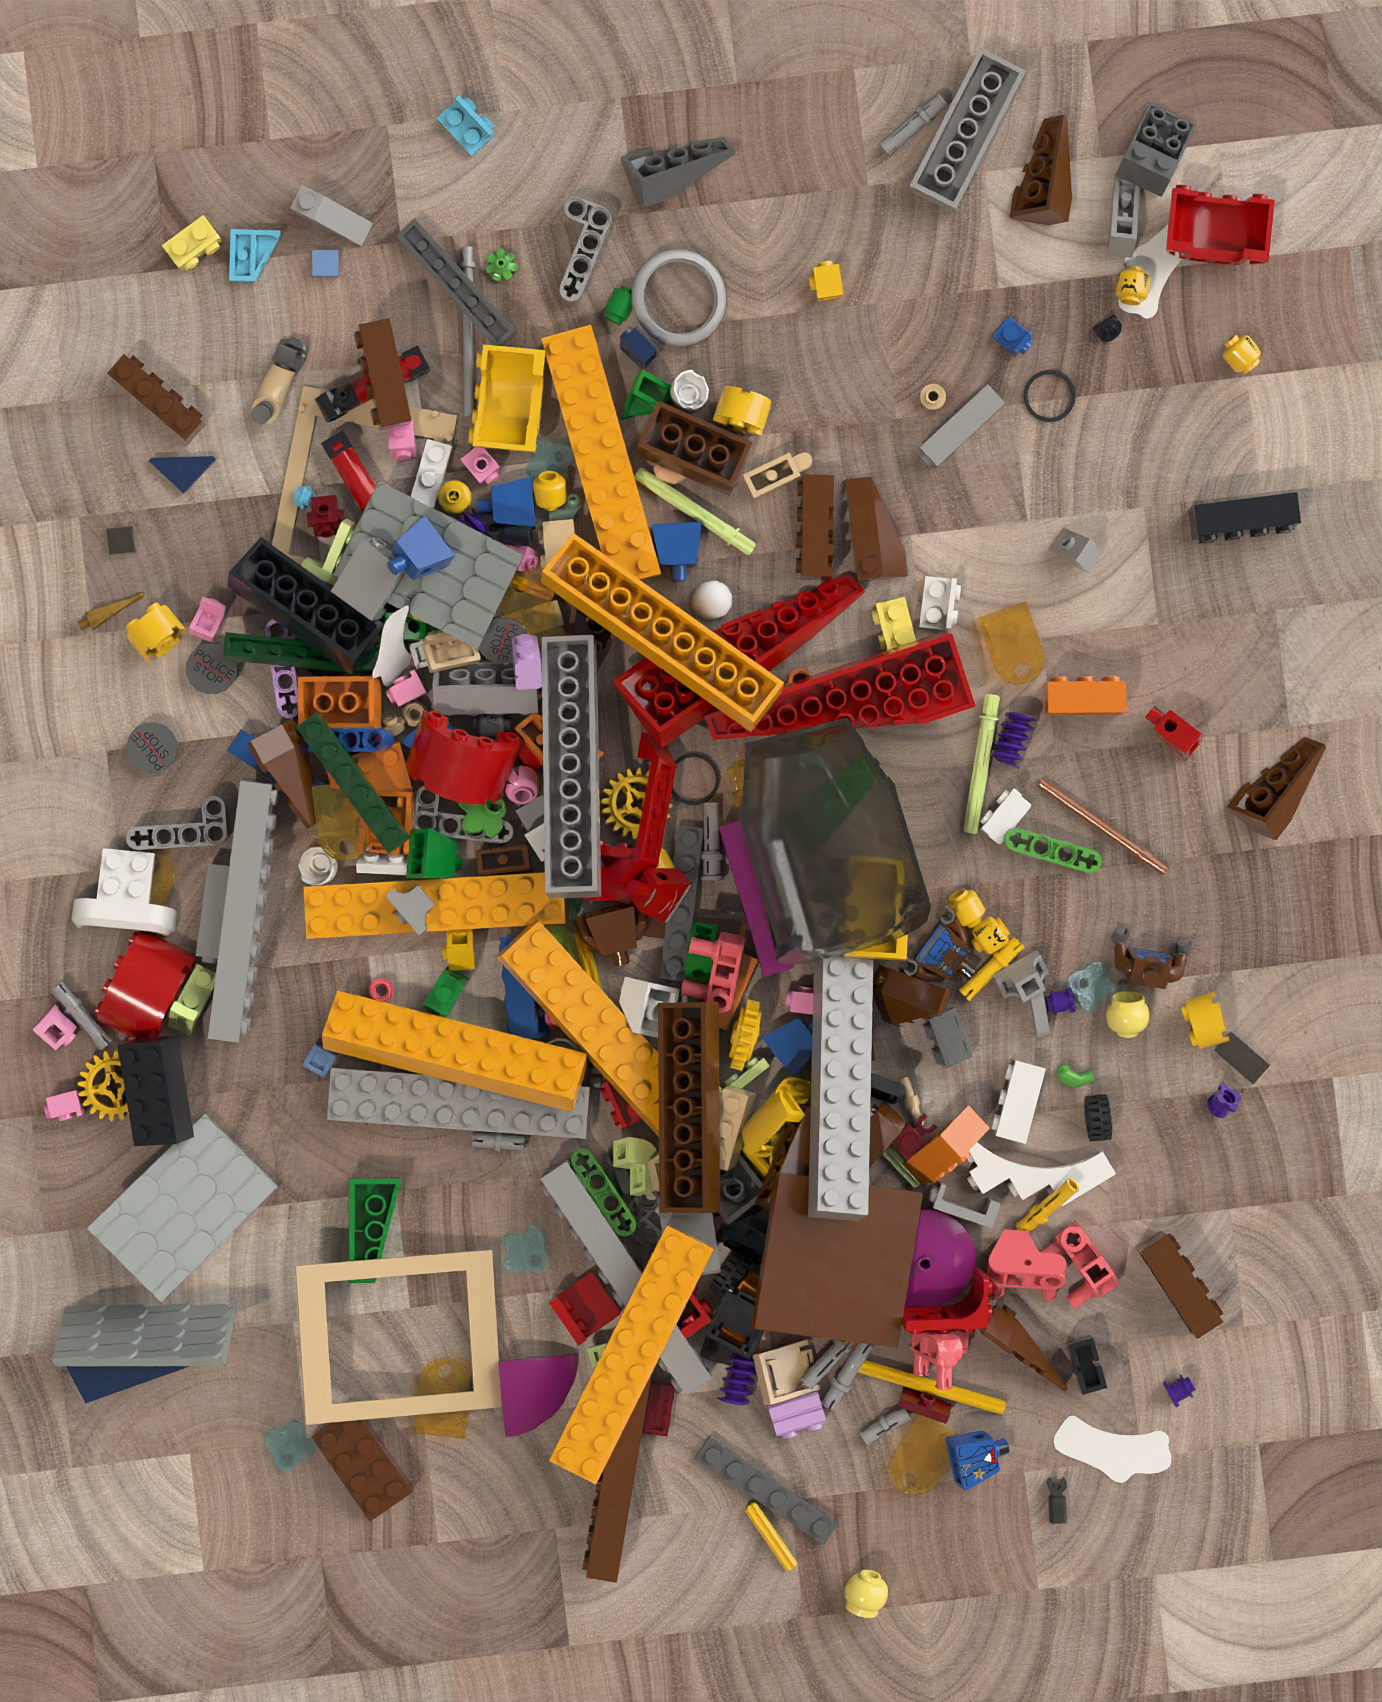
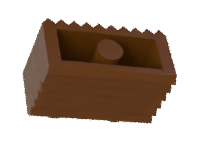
M526 844L523 846L503 847L502 849L498 847L492 850L488 848L487 850L476 851L479 876L531 870L529 847Z

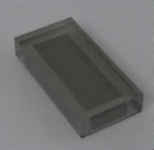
M1230 1031L1226 1035L1229 1036L1230 1041L1218 1044L1213 1051L1254 1085L1270 1064Z

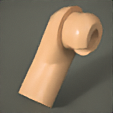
M657 464L654 467L655 476L667 484L675 485L687 478Z

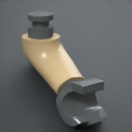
M293 337L280 340L272 358L274 362L279 364L271 365L257 390L252 404L251 416L254 422L269 424L278 418L286 393L295 374L290 368L300 370L307 356L308 347L302 344L301 340Z

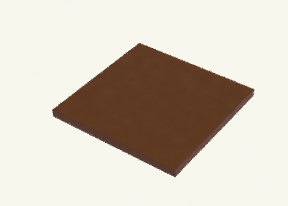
M777 1171L751 1328L898 1348L923 1193L869 1185L868 1216L859 1222L808 1217L809 1176Z

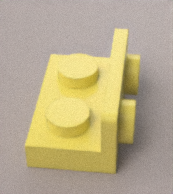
M202 215L162 246L182 272L184 269L189 271L199 264L198 259L203 255L207 254L209 256L220 248L219 244L222 242V239L205 216Z
M905 597L875 603V610H871L874 624L880 625L882 634L878 635V641L881 650H889L916 641Z

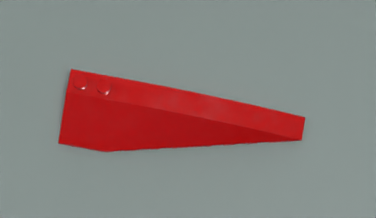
M847 573L818 585L817 589L810 592H800L796 594L795 598L785 602L780 600L773 603L772 607L763 611L758 609L721 624V628L712 632L764 669L770 671L865 593V589ZM644 658L613 680V684L642 726L661 748L703 720L706 714L718 709L647 658Z
M949 629L783 686L781 694L751 732L720 710L706 714L705 718L712 739L720 740L785 733L795 734L798 732L833 731L911 723L921 724L976 707L953 634Z

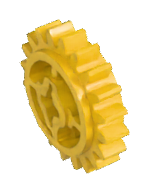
M641 768L637 769L635 775L632 774L630 769H627L626 778L622 774L617 773L618 783L614 780L608 782L612 790L604 789L603 793L609 798H604L600 802L608 806V808L601 812L604 815H610L605 823L610 824L614 822L613 832L621 828L623 830V838L628 832H631L632 840L636 839L640 824L630 823L623 818L634 816L641 820L645 792H639L631 787L633 784L647 787L649 771L645 776H642ZM622 790L625 804L617 810L616 798L618 792ZM633 799L642 802L640 810L638 807H631Z
M748 999L745 1008L741 1007L730 1038L731 1045L728 1055L729 1058H732L730 1068L742 1071L745 1062L749 1063L760 1031L759 1024L762 1012H758L760 1007L759 1001Z
M117 1049L114 1050L112 1057L105 1050L103 1059H100L95 1054V1064L85 1063L89 1069L88 1072L80 1071V1075L86 1078V1080L78 1081L79 1086L85 1087L78 1094L79 1096H87L83 1106L93 1105L90 1109L91 1114L97 1110L100 1111L99 1119H102L107 1113L109 1114L110 1122L113 1121L115 1114H118L122 1121L124 1120V1112L128 1114L129 1112L127 1101L123 1103L122 1094L125 1090L123 1076L117 1074L114 1069V1065L121 1066ZM104 1068L106 1073L104 1080L92 1086L96 1073ZM110 1074H112L116 1083H121L117 1087V1097L112 1088L106 1087L110 1085ZM105 1094L109 1096L114 1106L102 1103L95 1095Z

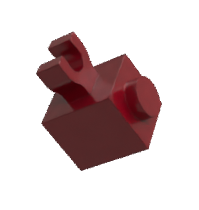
M925 1113L918 1118L917 1124L914 1127L909 1122L906 1123L901 1133L892 1142L907 1160L927 1143L923 1136L932 1133L938 1128L934 1123L930 1128L922 1126L923 1120L927 1118Z

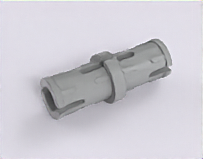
M473 1131L472 1148H493L499 1152L501 1149L524 1152L525 1135Z
M898 1408L885 1417L883 1415L878 1417V1421L859 1431L868 1446L880 1437L892 1434V1430L912 1418L906 1409Z

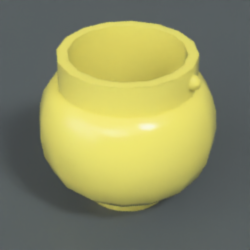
M1121 991L1111 996V1002L1106 1009V1021L1109 1028L1117 1032L1118 1036L1124 1038L1135 1037L1149 1023V1009L1143 994L1133 991Z
M862 1570L847 1580L845 1585L846 1609L852 1614L864 1618H873L878 1615L879 1610L886 1604L888 1586L881 1579L879 1573L872 1570Z

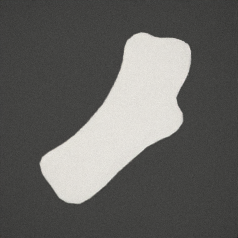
M1168 224L1146 244L1135 248L1132 258L1125 257L1127 267L1132 265L1140 266L1143 268V272L1147 273L1151 278L1148 298L1141 302L1140 305H1126L1121 303L1119 298V307L1128 313H1136L1147 319L1153 317L1157 312L1159 297L1169 275L1182 260L1179 258L1178 252H1175V256L1166 253Z
M404 606L393 613L383 627L378 660L373 670L372 678L381 676L383 684L387 687L391 686L393 681L398 679L412 658V655L406 651L403 642L404 624L409 606Z
M1069 1416L1064 1420L1054 1436V1446L1059 1452L1100 1469L1110 1479L1119 1483L1127 1481L1135 1473H1159L1171 1465V1453L1168 1446L1169 1436L1162 1431H1154L1143 1435H1117L1093 1428L1079 1418Z

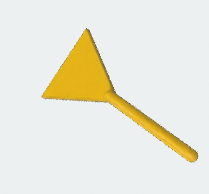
M785 1129L771 1145L760 1147L762 1151H770V1164Z

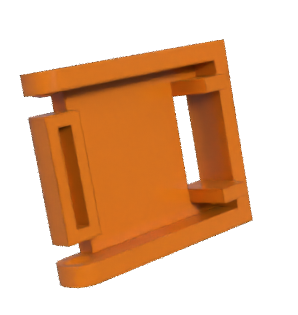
M377 791L382 797H398L397 807L388 808L410 836L414 821L415 793ZM360 816L359 852H366L367 842H369V853L388 854ZM410 839L403 843L405 855H408ZM402 844L389 854H401Z

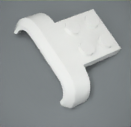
M103 848L97 899L80 898L75 899L73 903L71 920L77 928L82 926H98L149 931L166 937L175 931L177 911L169 907L150 904L155 854Z

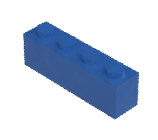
M517 936L500 937L499 953ZM503 965L502 980L505 984L506 995L504 997V1004L508 1014V1033L528 1039L550 1036L549 1027L545 1021V1011Z

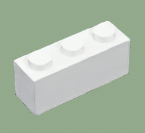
M1017 1060L1013 1061V1065L1008 1064L1004 1079L1008 1080L1006 1090L1001 1089L998 1104L1002 1105L1000 1114L994 1115L991 1129L995 1130V1136L1026 1144L1046 1068Z

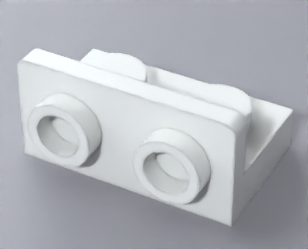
M925 576L919 628L946 631L951 630V626H956L958 611L953 610L954 600L959 601L961 585H956L957 579Z
M367 842L366 852H362L356 862L357 873L406 875L408 855L404 854V844H402L401 854L369 853V842Z

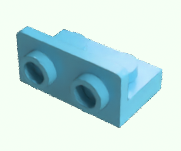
M457 95L455 101L437 117V121L473 157L495 137L492 131L494 125L485 116L480 118L475 113L476 106L468 97L462 99Z

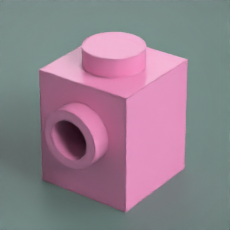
M474 447L460 459L481 486L485 482L487 485L491 484L500 476L498 474V471L501 470L500 466L485 448Z

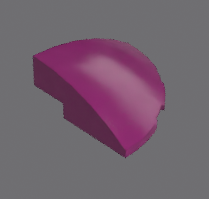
M577 1353L499 1360V1378L506 1437L524 1434L537 1428L560 1409L574 1382Z

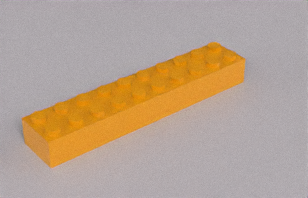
M587 325L541 338L601 553L640 581L661 576V571L592 326Z
M571 534L543 569L541 575L542 584L750 732L781 694L784 685L783 681L576 534Z
M545 873L304 887L306 939L416 932L408 922L404 925L394 913L397 909L386 897L393 889L405 894L412 891L416 886H420L436 905L426 916V925L429 928L426 932L529 926L533 921H540L543 925L566 923L565 898H548L545 893Z
M533 921L496 955L497 959L579 1050L587 1053L589 1061L659 1137L658 1052L642 1034L632 1032L625 1015L540 921Z
M341 991L336 993L322 1034L323 1049L569 1112L574 1111L587 1068V1053Z
M666 1224L550 1456V1462L594 1484L597 1483L714 1250L713 1246Z

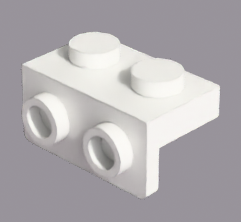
M1014 788L1010 792L1005 790L996 801L999 803V806L995 811L989 810L980 820L983 824L980 830L997 844L1003 842L1006 831L1014 828L1031 807V804Z

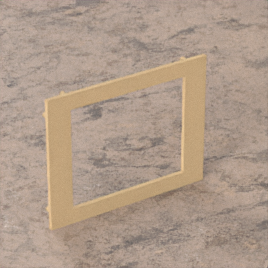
M307 386L302 388L272 542L274 547L300 565H302L306 558L289 555L298 507L294 505L293 499L297 487L303 485L316 416L324 418L315 398L328 391ZM373 399L336 419L338 421L379 428L378 425L374 426L370 410L374 408ZM409 406L411 419L414 421L415 436L431 438L436 442L452 446L457 415ZM445 472V476H444L442 485H443L444 482H445L446 472ZM437 500L435 509L439 511L440 504ZM316 560V561H318V562H320V563H322V564L325 563V561ZM325 582L326 584H328V585L331 586L332 588L334 587V585H331V584Z
M492 1250L295 1266L306 1425L502 1407ZM466 1270L473 1391L332 1403L324 1282Z

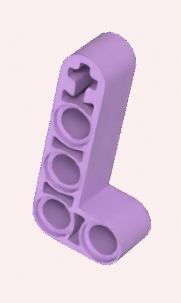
M270 620L265 627L266 636L273 637L271 630L273 626L279 623L275 620ZM284 628L283 636L280 637L300 639L286 628ZM271 665L278 712L287 719L298 718L297 667ZM284 675H290L293 679V684L288 689H282L279 684L281 677ZM295 692V696L290 695V700L292 704L297 705V708L292 710L293 714H290L284 710V707L288 706L287 697L281 698V694Z

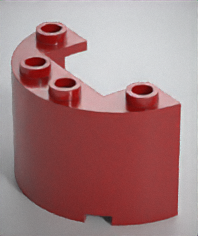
M1176 185V188H1172L1166 253L1175 256V252H1178L1181 259L1211 264L1241 265L1247 260H1250V265L1269 262L1275 200L1268 199V195L1252 194V197L1247 198L1245 201L1237 200L1238 197L1234 195H1222V198L1212 197V193L1191 190V186Z
M423 710L406 761V769L409 775L415 781L418 778L425 783L424 788L428 791L456 802L485 805L486 800H491L494 803L501 800L505 794L506 784L514 768L523 738L511 732L502 733L498 731L496 742H493L488 737L468 735L467 732L460 729H447L448 717L437 711L428 712Z
M149 931L134 932L129 940L128 945L130 947L125 956L119 955L113 969L117 971L113 979L108 978L103 986L102 993L105 996L103 1001H100L97 1005L94 1015L97 1016L98 1022L132 1039L159 1037L165 1026L163 1022L184 980L188 979L199 956Z

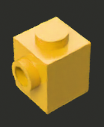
M832 261L817 263L818 267L813 268V275H809L810 290L816 291L817 302L843 298L839 264L833 265Z
M473 929L447 931V945H442L443 961L448 960L449 971L475 969Z

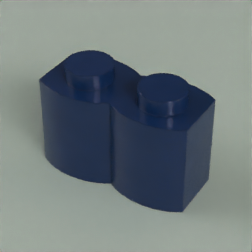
M631 327L627 328L619 337L621 339L620 349L640 369L644 370L660 353L659 348L638 327L634 329Z

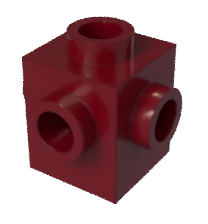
M337 496L310 497L311 512H307L308 528L313 527L315 537L328 538L336 535L341 522L345 520L343 509H339Z

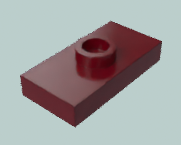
M657 1381L650 1382L642 1433L668 1436L675 1392L673 1384Z
M904 1386L898 1403L900 1408L944 1424L948 1422L952 1405L936 1399L929 1393H920Z

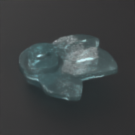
M539 439L536 441V453H534L535 456L528 463L527 474L536 478L544 471H555L566 480L568 477L567 467L571 465L574 458L571 447L565 443L554 444L549 439ZM558 451L564 454L562 461L556 457Z
M1092 962L1084 970H1077L1069 977L1068 985L1072 988V992L1077 995L1078 1003L1084 1010L1096 1012L1098 1001L1110 1000L1111 996L1117 993L1114 984L1106 978L1111 968L1109 964L1105 962ZM1083 978L1085 980V985L1081 988L1079 986V981Z
M529 1225L524 1236L520 1234L505 1235L504 1246L510 1256L504 1260L502 1266L514 1274H519L526 1270L531 1273L543 1271L548 1264V1256L543 1250L545 1238L541 1231L534 1225ZM531 1256H539L540 1263L532 1264L530 1261Z
M297 1420L289 1422L282 1429L281 1433L268 1430L265 1439L267 1450L274 1455L273 1461L275 1466L284 1472L292 1471L299 1462L309 1460L317 1447L312 1438H304L302 1427ZM283 1454L291 1456L289 1463H285L282 1460Z

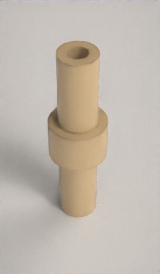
M906 1075L898 1078L899 1083L905 1086L903 1102L905 1108L909 1109L915 1126L918 1118L921 1116L918 1106L920 1101L918 1095L914 1094L909 1077Z

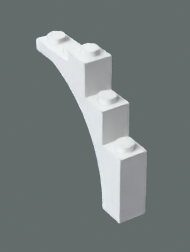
M977 1142L969 1150L971 1156L967 1159L970 1164L976 1163V1166L968 1170L971 1176L967 1180L974 1191L979 1189L982 1194L1009 1179L1011 1182L1007 1186L1013 1196L1017 1197L1019 1195L1024 1200L1047 1185L1050 1186V1189L1047 1190L1050 1195L1067 1178H1072L1078 1184L1079 1191L1063 1203L1062 1206L1116 1175L1102 1151L1068 1165L1031 1167L1005 1160L985 1149Z

